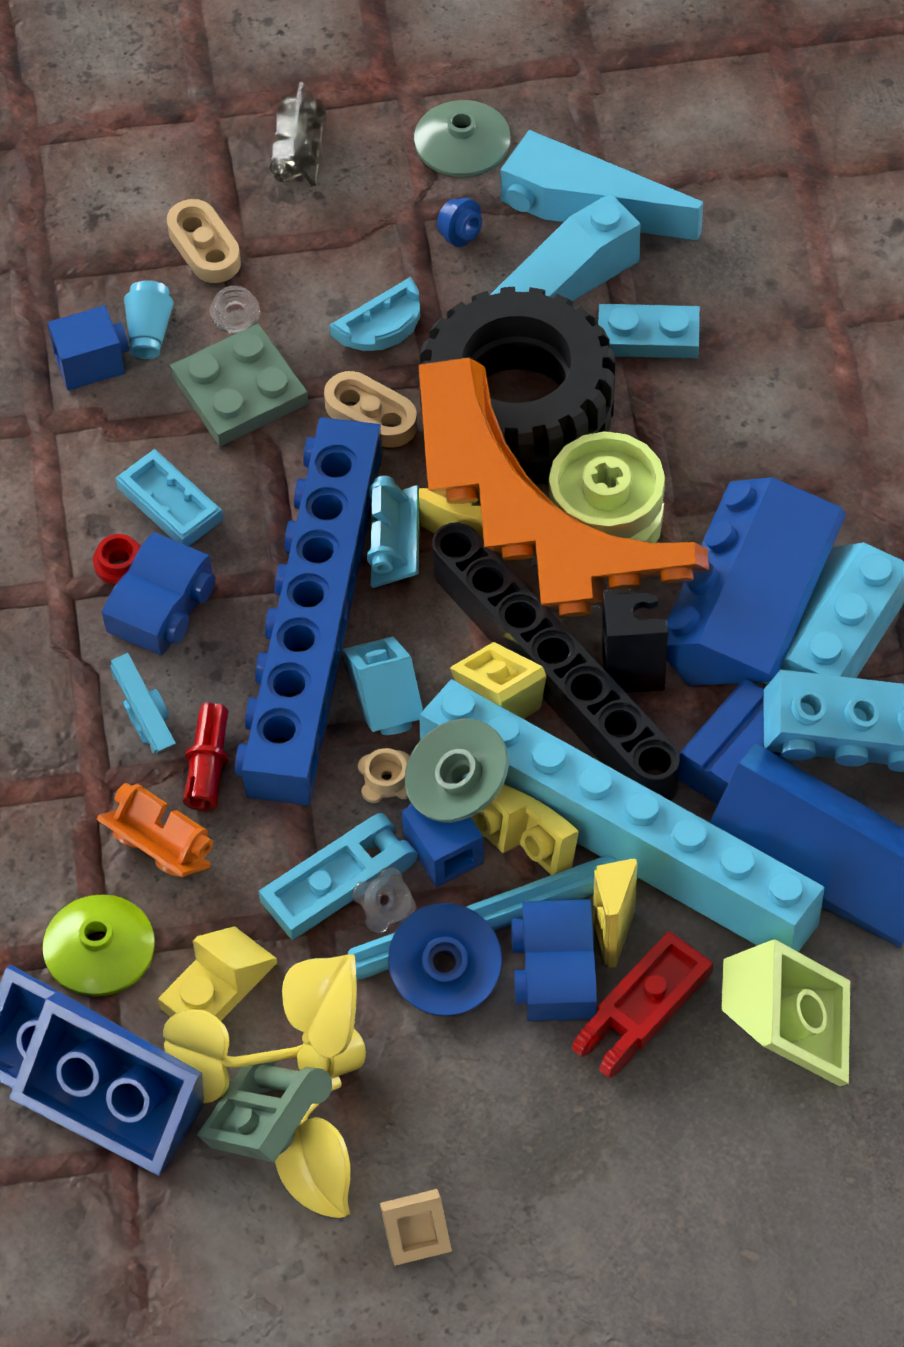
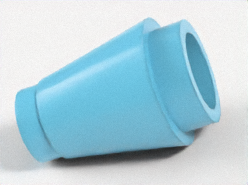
M155 281L135 282L130 286L129 293L124 297L130 354L139 359H154L160 355V348L174 305L173 299L169 296V288L162 283Z

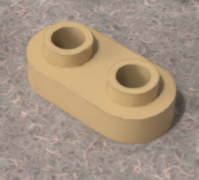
M187 199L178 202L169 210L167 215L169 237L199 279L209 283H220L231 279L237 274L241 266L239 245L210 204L198 199Z
M355 371L338 373L326 383L324 388L325 408L332 419L381 424L383 447L405 445L415 436L417 432V412L414 404L406 397ZM347 402H356V403H357V404H355V405H353V406H347V405H345V403H347ZM388 425H397L395 427H386Z

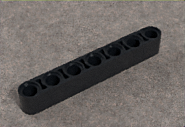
M460 522L441 526L435 532L432 539L434 577L438 584L491 642H495L543 667L546 674L543 699L601 763L671 801L676 796L679 782L680 758L675 745L546 606L541 605L539 598L495 551L484 547V539L475 529ZM451 556H462V557H460V558H452ZM484 590H493L494 592H492V593H485V592H482V591H484ZM516 625H525V626H528V627H526V628H515L514 626H516ZM551 660H556V661H560L561 663H559V664H549V663H545V662L551 661ZM582 696H590L595 699L584 701L578 698ZM622 732L629 736L618 738L611 734ZM656 769L664 773L660 775L647 774L645 771Z

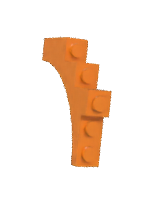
M471 358L419 365L428 490L446 497L447 503L450 504L478 501V493H480L484 547L502 553V559L522 560L534 557V549H536L541 605L558 610L560 617L585 616L591 614V606L603 604V590H606L605 583L607 582L609 583V589L612 590L632 589L641 586V578L661 576V583H682L694 580L693 572L709 570L707 548L695 542L650 543L612 536L584 525L557 507L528 478L506 444L492 408L486 371L483 365Z

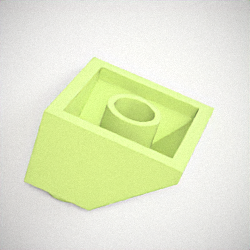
M775 939L724 958L722 1011L763 1047L840 1087L849 1084L850 980Z

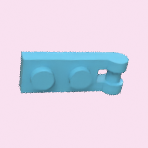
M379 813L260 889V902L293 941L392 874L399 875L408 870L417 860L418 853L407 840L400 841L394 834V824L385 814ZM369 847H377L381 853L371 858L365 850Z

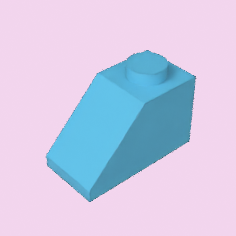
M393 636L342 649L363 719L371 731L380 730L382 735H393L411 729L412 722L420 720V713L423 711L412 659L408 652Z

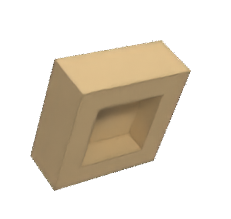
M437 1189L380 1203L394 1266L452 1252L442 1201Z

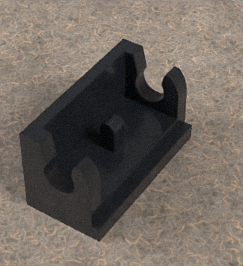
M603 590V669L626 693L665 691L668 641L667 620L657 618L640 620L633 614L639 608L652 609L658 607V597L650 593L614 594V590Z

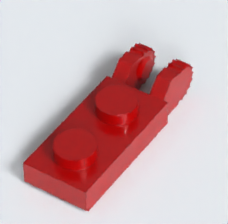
M670 930L667 931L597 1006L595 1016L582 1028L581 1032L574 1039L575 1041L571 1047L572 1050L580 1057H585L603 1040L609 1028H613L622 1037L605 1054L599 1068L600 1072L609 1079L613 1078L628 1064L637 1048L642 1050L713 973L714 963Z

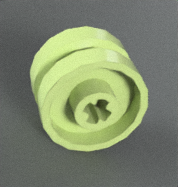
M604 431L583 435L564 446L553 460L549 477V497L557 507L584 525L612 536L656 543L660 538L664 511L665 475L660 459L647 444L627 434Z

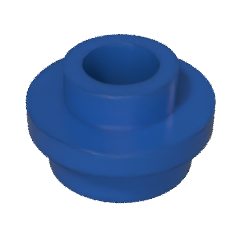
M469 198L449 200L440 210L437 219L439 233L444 236L447 243L455 247L467 245L479 234L482 226L481 208L476 201Z

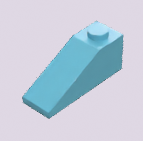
M609 193L571 215L490 295L500 293V289L503 287H515V292H529V288L532 287L544 289L546 296L554 298L556 294H559L574 301L639 262L641 223Z

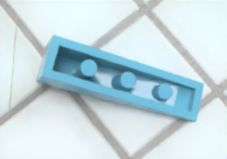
M528 130L501 168V202L509 204L520 212H528L545 220L565 222L574 213L611 193L641 223L640 233L698 240L702 234L703 201L531 130Z

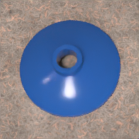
M452 903L431 904L410 914L394 933L388 954L389 972L399 994L416 1009L435 1016L459 1015L480 1005L493 991L498 981L502 964L500 944L489 923L475 911ZM441 953L449 954L454 959V968L449 972L438 971L433 964V959L436 955Z

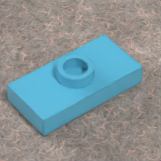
M155 449L115 478L117 489L169 537L186 546L193 544L223 521L222 509Z

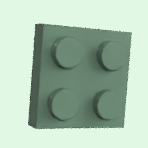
M259 323L170 365L172 379L219 447L309 404L306 389Z

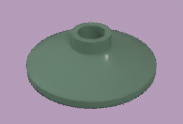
M456 100L432 108L420 119L414 133V144L419 158L430 169L451 177H472L486 173L502 162L510 148L511 137L506 120L497 110L477 101Z
M456 719L437 726L420 740L409 757L405 770V789L410 802L425 817L438 822H457L478 814L495 799L505 782L509 766L506 744L495 729L487 723L476 719ZM468 773V775L461 782H459L461 777Z

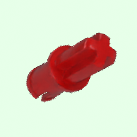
M207 702L200 706L194 746L189 747L185 753V758L189 762V770L183 795V804L188 808L198 811H209V808L214 810L218 807L222 769L228 764L229 760L228 754L223 750L229 711L222 704Z

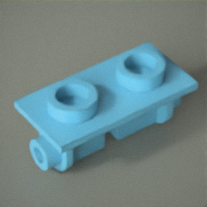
M390 476L375 478L368 492L372 500L371 549L367 553V562L371 565L370 586L372 588L419 574L420 487L416 485L401 490Z

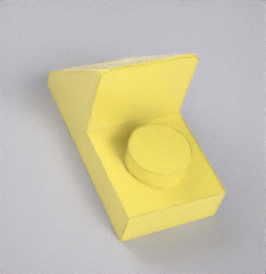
M495 642L450 667L456 682L522 719L535 713L542 705L546 681L543 667Z
M235 926L197 936L193 940L196 960L158 998L159 1007L170 1017L186 1010L197 1009L209 1012L222 1021L277 964V959Z

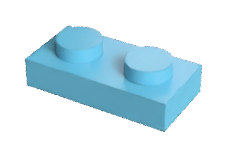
M599 304L598 325L605 330L609 337V348L614 351V356L698 359L700 306Z

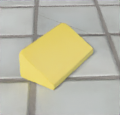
M636 859L598 865L596 870H594L593 924L604 965H607L608 968L617 966L634 918L637 882Z

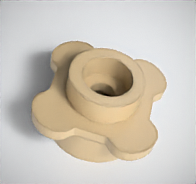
M382 748L363 756L358 762V771L364 775L365 785L361 790L362 797L370 803H378L382 798L394 796L400 799H407L405 770L410 757L409 754L401 750ZM385 774L392 776L389 780L382 779V775Z

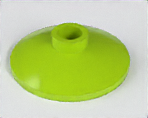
M91 895L71 902L54 916L46 929L43 939V956L51 976L65 989L89 997L113 995L135 984L149 968L155 950L153 928L145 913L132 902L113 895ZM96 932L106 933L105 937L99 941L87 939L89 935Z

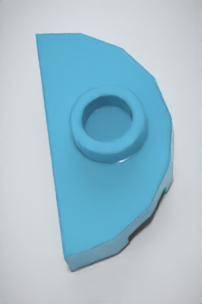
M409 277L330 324V336L346 347L361 351L384 350L401 343L414 331L420 318L419 290L412 278Z
M129 653L111 660L110 668L113 680H117L126 700L122 701L123 706L142 742L150 743L151 752L156 755L174 748L176 743L164 722L165 719L169 718L168 710L158 690L148 691Z

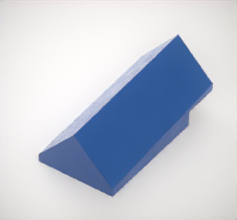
M754 743L738 763L709 823L824 886L823 908L900 948L904 941V828L759 744Z
M13 965L6 967L0 982V1082L13 1088L9 1099L158 1176L161 1175L204 1107L202 1072Z

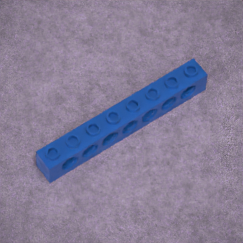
M319 417L315 437H307L303 464L304 467L308 468L306 479L298 478L294 495V508L298 509L299 513L297 521H288L285 534V552H290L287 564L278 565L276 573L275 594L280 596L278 608L270 607L266 618L265 637L270 639L268 653H259L256 663L255 682L256 684H261L258 698H249L246 708L245 728L250 730L248 744L239 743L236 753L235 775L243 776L246 798L308 806L311 804L372 509V500L368 495L369 487L379 475L383 456L381 424ZM315 561H325L323 563H313ZM307 604H316L313 607H303ZM298 648H307V649H308V650L302 651V652H294V651H293V650L298 649ZM287 693L299 694L294 697H283V695ZM279 738L290 739L285 743H272L273 740Z

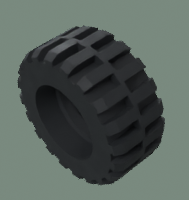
M503 287L500 289V293L489 295L488 291H484L472 296V302L467 305L460 302L447 311V320L441 318L434 324L429 331V338L422 345L420 365L471 358L485 367L486 377L504 370L526 369L544 374L557 382L560 386L555 391L543 398L530 402L510 403L490 398L506 444L528 478L532 479L534 484L549 481L553 460L564 446L583 435L604 431L609 432L611 418L614 416V351L609 348L610 339L605 330L598 324L595 325V318L581 306L575 310L573 308V301L556 294L552 298L545 295L544 289L532 287L529 288V292H515V287ZM420 390V406H421V415H422L421 390Z

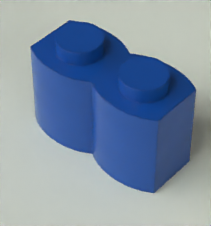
M156 532L152 533L143 543L129 571L116 584L104 605L102 617L106 632L160 656L163 655L172 643L178 644L183 639L189 626L188 614L195 608L198 602L201 604L205 603L213 591L215 575L212 573L210 556Z
M590 899L522 902V919H511L512 952L523 953L524 970H514L515 1005L526 1004L527 1021L592 1019L596 1014L597 992Z

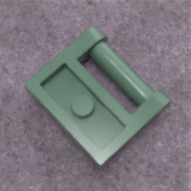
M274 1062L241 1067L229 1085L227 1092L220 1099L197 1136L212 1149L274 1163L278 1156L287 1150L293 1142L295 1130L312 1103H322L329 1097L332 1090L331 1077L327 1071L320 1068L305 1067L298 1071L277 1067ZM272 1089L285 1092L281 1098L258 1094L267 1093Z

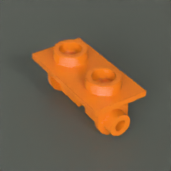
M124 783L117 790L114 800L119 803L117 810L100 814L96 819L113 831V836L119 842L130 847L139 848L154 858L156 866L167 874L184 877L209 869L212 865L211 862L204 858L209 854L214 844V841L208 837V830L178 810L170 812L166 824L160 822L168 804L140 784L131 786L128 783Z

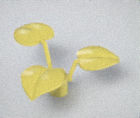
M347 954L331 958L308 959L295 964L287 972L282 988L283 1006L290 1024L304 1032L302 1035L304 1043L302 1045L244 1056H228L229 1035L225 1025L209 1012L191 1009L177 1013L167 1020L163 1029L165 1052L202 1072L203 1103H212L225 1095L229 1087L227 1067L238 1068L297 1058L300 1070L305 1067H314L327 1071L332 1080L331 1091L339 1089L342 1085L339 1076L361 1068L366 1058L364 1041L354 1029L357 999L355 955ZM312 1103L295 1130L293 1142L276 1159V1168L288 1192L303 1206L324 1216L343 1218L350 1215L348 1206L350 1161L343 1137L331 1123L318 1117L308 1119L311 1112L319 1105Z

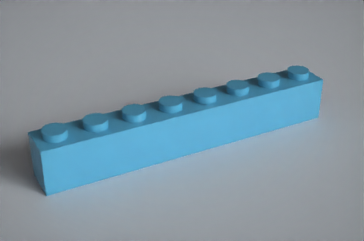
M451 679L420 713V740L437 726L456 719H476L490 725L502 737L508 750L509 766L504 782L505 785L535 798L565 818L579 830L577 839L579 845L601 857L606 855L615 857L617 861L636 859L637 878L758 946L775 939L799 952L819 926L824 886Z

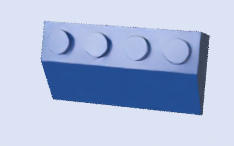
M773 477L729 482L701 544L708 551L709 570L693 572L694 580L684 582L667 619V661L688 686L741 683L742 680L745 681L746 679L751 682H767L775 677L782 666L846 513L842 507Z

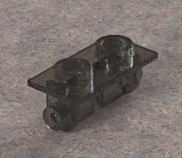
M300 82L298 85L297 97L288 96L277 107L275 137L279 142L273 143L270 171L274 174V178L277 181L283 183L290 182L293 177L303 175L311 187L316 186L318 165L322 163L323 159L321 139L323 127L327 124V115L323 103L319 99L314 98L304 82Z

